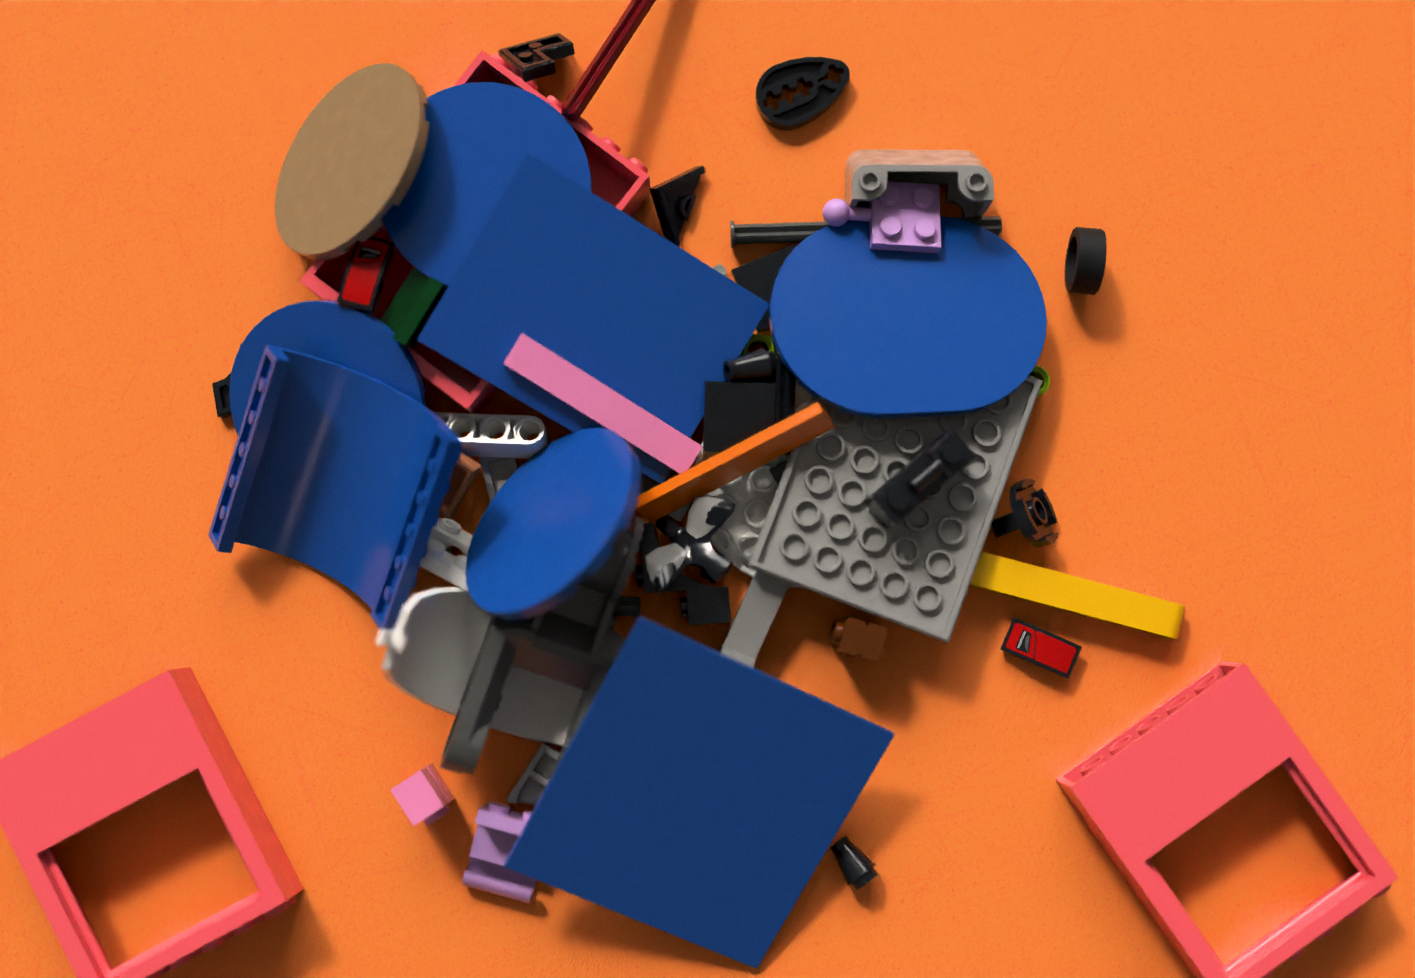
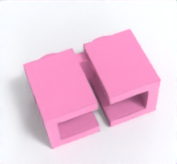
M433 763L391 789L392 794L413 826L421 821L428 826L450 810L447 804L455 798Z

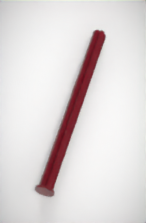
M632 0L563 104L561 111L563 117L568 118L572 122L580 118L656 0Z

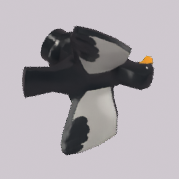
M713 496L696 497L689 509L686 527L679 526L668 515L657 520L655 523L656 527L672 541V544L656 548L645 556L647 574L658 594L666 591L686 566L695 565L701 567L702 577L708 579L711 583H717L725 577L733 561L727 559L725 554L715 552L711 545V537L731 516L736 507L735 503Z

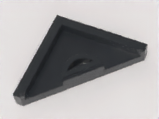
M695 166L649 188L664 237L678 247L680 245L679 235L684 221H688L696 199L694 193L700 176L706 172L704 166Z

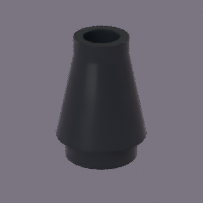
M760 348L733 360L724 361V377L728 382L768 383L770 379L776 377V356L771 350L766 351Z
M847 836L830 847L847 885L851 884L856 891L878 875L874 868L876 864L859 850Z

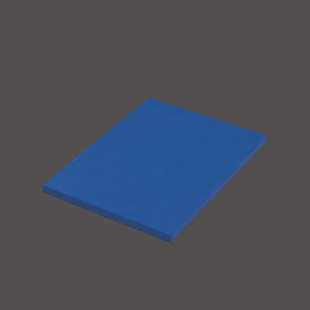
M527 153L417 340L574 433L588 428L607 429L503 364L521 333L691 438L704 416L705 381H725L723 374L724 361L733 360L740 356L770 304L530 153ZM625 440L631 445L633 453L638 457L640 472L660 484L663 483L672 468Z

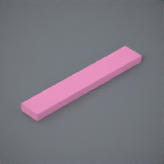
M521 333L503 362L509 368L602 426L617 433L623 439L680 474L691 467L703 448L697 442Z

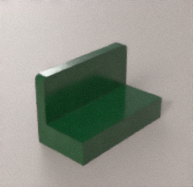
M413 267L381 318V321L395 333L393 339L404 346L414 349L419 342L417 338L448 287L433 277L429 278Z

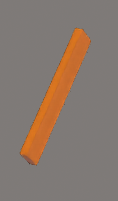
M815 403L640 494L635 509L652 523L693 502L696 497H702L834 429L833 421L820 403Z

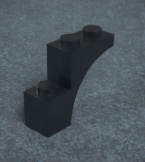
M645 523L642 539L639 542V550L637 551L642 554V566H636L637 587H644V593H658L651 584L647 574L645 556L659 548L660 545L656 536L655 524ZM680 573L674 583L664 591H686L687 597L680 598L681 617L688 618L689 625L731 622L728 587L704 585Z

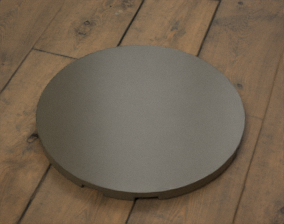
M379 63L364 67L347 76L333 87L306 118L285 157L275 196L276 225L282 240L292 250L315 260H326L349 252V247L358 240L365 242L384 224L382 217L392 204L399 205L420 165L429 129V122L425 120V109L428 107L427 97L423 87L418 84L412 74L390 63Z

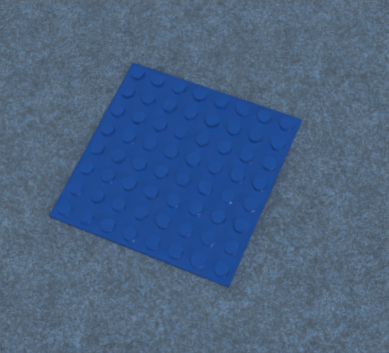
M639 616L509 853L504 867L757 969L895 734L886 728Z

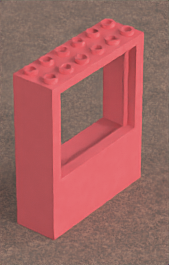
M1220 662L1056 779L1058 785L1195 978H1269L1274 974L1275 967L1285 960H1293L1304 952V946L1314 939H1322L1333 931V925L1343 918H1351L1358 914L1362 909V904L1372 897L1377 898L1387 893L1391 888L1390 884L1399 878L1245 663ZM1282 764L1357 870L1224 965L1149 858L1276 766Z
M191 667L167 670L0 759V824L77 978H159L160 975L170 969L174 970L189 962L200 953H206L224 943L225 940L234 936L232 930L237 936L264 920V913L269 919L284 911L288 906L297 902L294 895L303 890ZM197 770L258 891L113 969L52 847Z

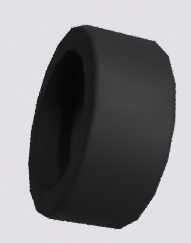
M1075 227L1069 238L1065 260V286L1069 293L1095 295L1099 291L1104 276L1107 252L1106 235L1102 229Z

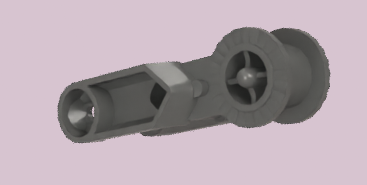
M633 517L626 531H619L610 546L613 552L594 575L589 572L574 586L576 592L563 602L545 612L524 619L505 620L500 616L492 615L446 741L439 768L457 773H473L483 749L494 712L498 710L501 702V693L510 667L513 665L583 689L574 717L571 719L568 727L566 740L555 763L553 775L627 640L613 630L616 617L611 615L614 607L618 604V599L622 596V590L626 587V579L635 570V554L639 550V542L642 539L643 526L645 524L643 519Z

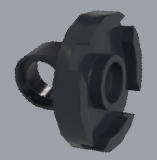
M1023 479L1014 483L1010 488L1012 512L993 520L991 523L996 538L1018 529L1035 547L1047 546L1054 543L1058 538V533H1052L1051 525L1057 523L1053 506L1043 489L1037 491L1034 489L1035 481L1033 479Z

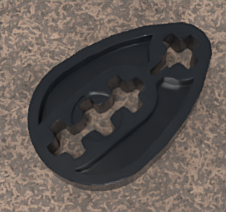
M803 57L776 64L767 69L758 81L755 96L757 110L762 119L774 128L780 130L798 129L817 119L838 100L848 84L849 68L841 60L826 57ZM829 70H833L835 74H842L839 83L835 84L833 79L824 80L828 77ZM798 83H802L804 87H811L807 97H804L802 93H797L793 97V103H788L786 99L779 101L777 110H773L771 106H764L768 96H771L773 100L782 97L783 89L793 93L797 91Z

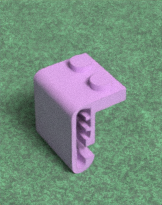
M497 802L485 803L478 809L475 824L478 825L469 854L471 858L468 868L464 872L462 885L530 904L537 880L504 867V863L532 812H516L510 810L509 806Z

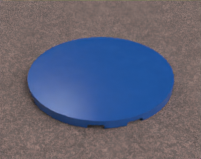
M475 82L456 85L441 90L427 98L428 107L425 109V120L429 122V129L420 165L399 205L392 204L382 217V220L392 242L402 256L421 273L429 278L433 277L448 287L527 153H530L591 192L588 160L577 134L568 121L554 107L540 97L526 90L501 83Z
M308 300L274 311L250 331L235 357L230 378L229 396L233 422L237 435H239L266 345L305 353L354 369L396 388L424 406L425 386L417 364L407 347L393 339L395 333L380 319L371 317L364 312L338 306L337 301Z
M588 428L578 430L575 433L572 432L543 447L510 476L494 496L481 517L468 550L465 571L466 584L471 598L478 606L490 615L500 616L505 620H518L535 616L553 608L576 592L574 587L589 572L594 575L613 552L610 546L619 531H626L638 500L641 481L640 464L630 444L617 433L608 429Z

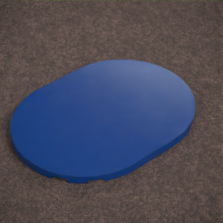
M940 217L941 249L938 254L870 249L869 222L848 220L842 226L834 227L829 225L814 232L795 247L786 258L776 277L770 297L769 324L771 336L782 363L786 364L791 373L799 381L798 384L816 399H822L840 408L839 411L868 418L968 414L991 407L1015 391L1034 369L1040 357L1046 336L1047 319L1043 295L1033 272L1017 251L1003 239L983 227L960 219Z

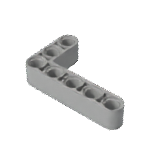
M756 570L719 653L754 668L755 659L790 583Z

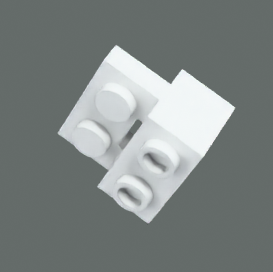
M439 518L436 526L432 528L428 540L427 554L421 560L420 567L468 591L465 571L468 550L473 535L462 530L461 525L456 521L448 518ZM451 546L458 547L463 555H457L456 557L452 553Z

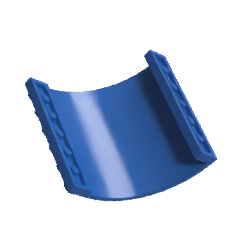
M266 345L208 536L217 552L231 553L234 542L242 543L290 557L329 575L352 590L372 609L370 616L379 629L394 630L401 610L408 600L410 591L416 585L417 571L421 560L427 554L428 540L432 528L438 522L439 508L443 497L449 491L450 477L454 465L461 457L462 441L430 409L384 382L319 357Z

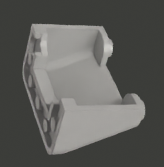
M862 149L853 152L846 161L845 202L848 206L867 207L869 201L876 200L882 196L886 190L887 181L939 185V187H946V203H954L959 206L963 212V217H982L994 201L993 177L979 157L971 151Z

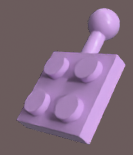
M887 181L885 192L878 199L869 201V208L848 206L844 200L838 198L829 200L823 207L822 215L825 222L834 227L842 226L848 220L869 222L870 249L938 254L941 249L939 185Z

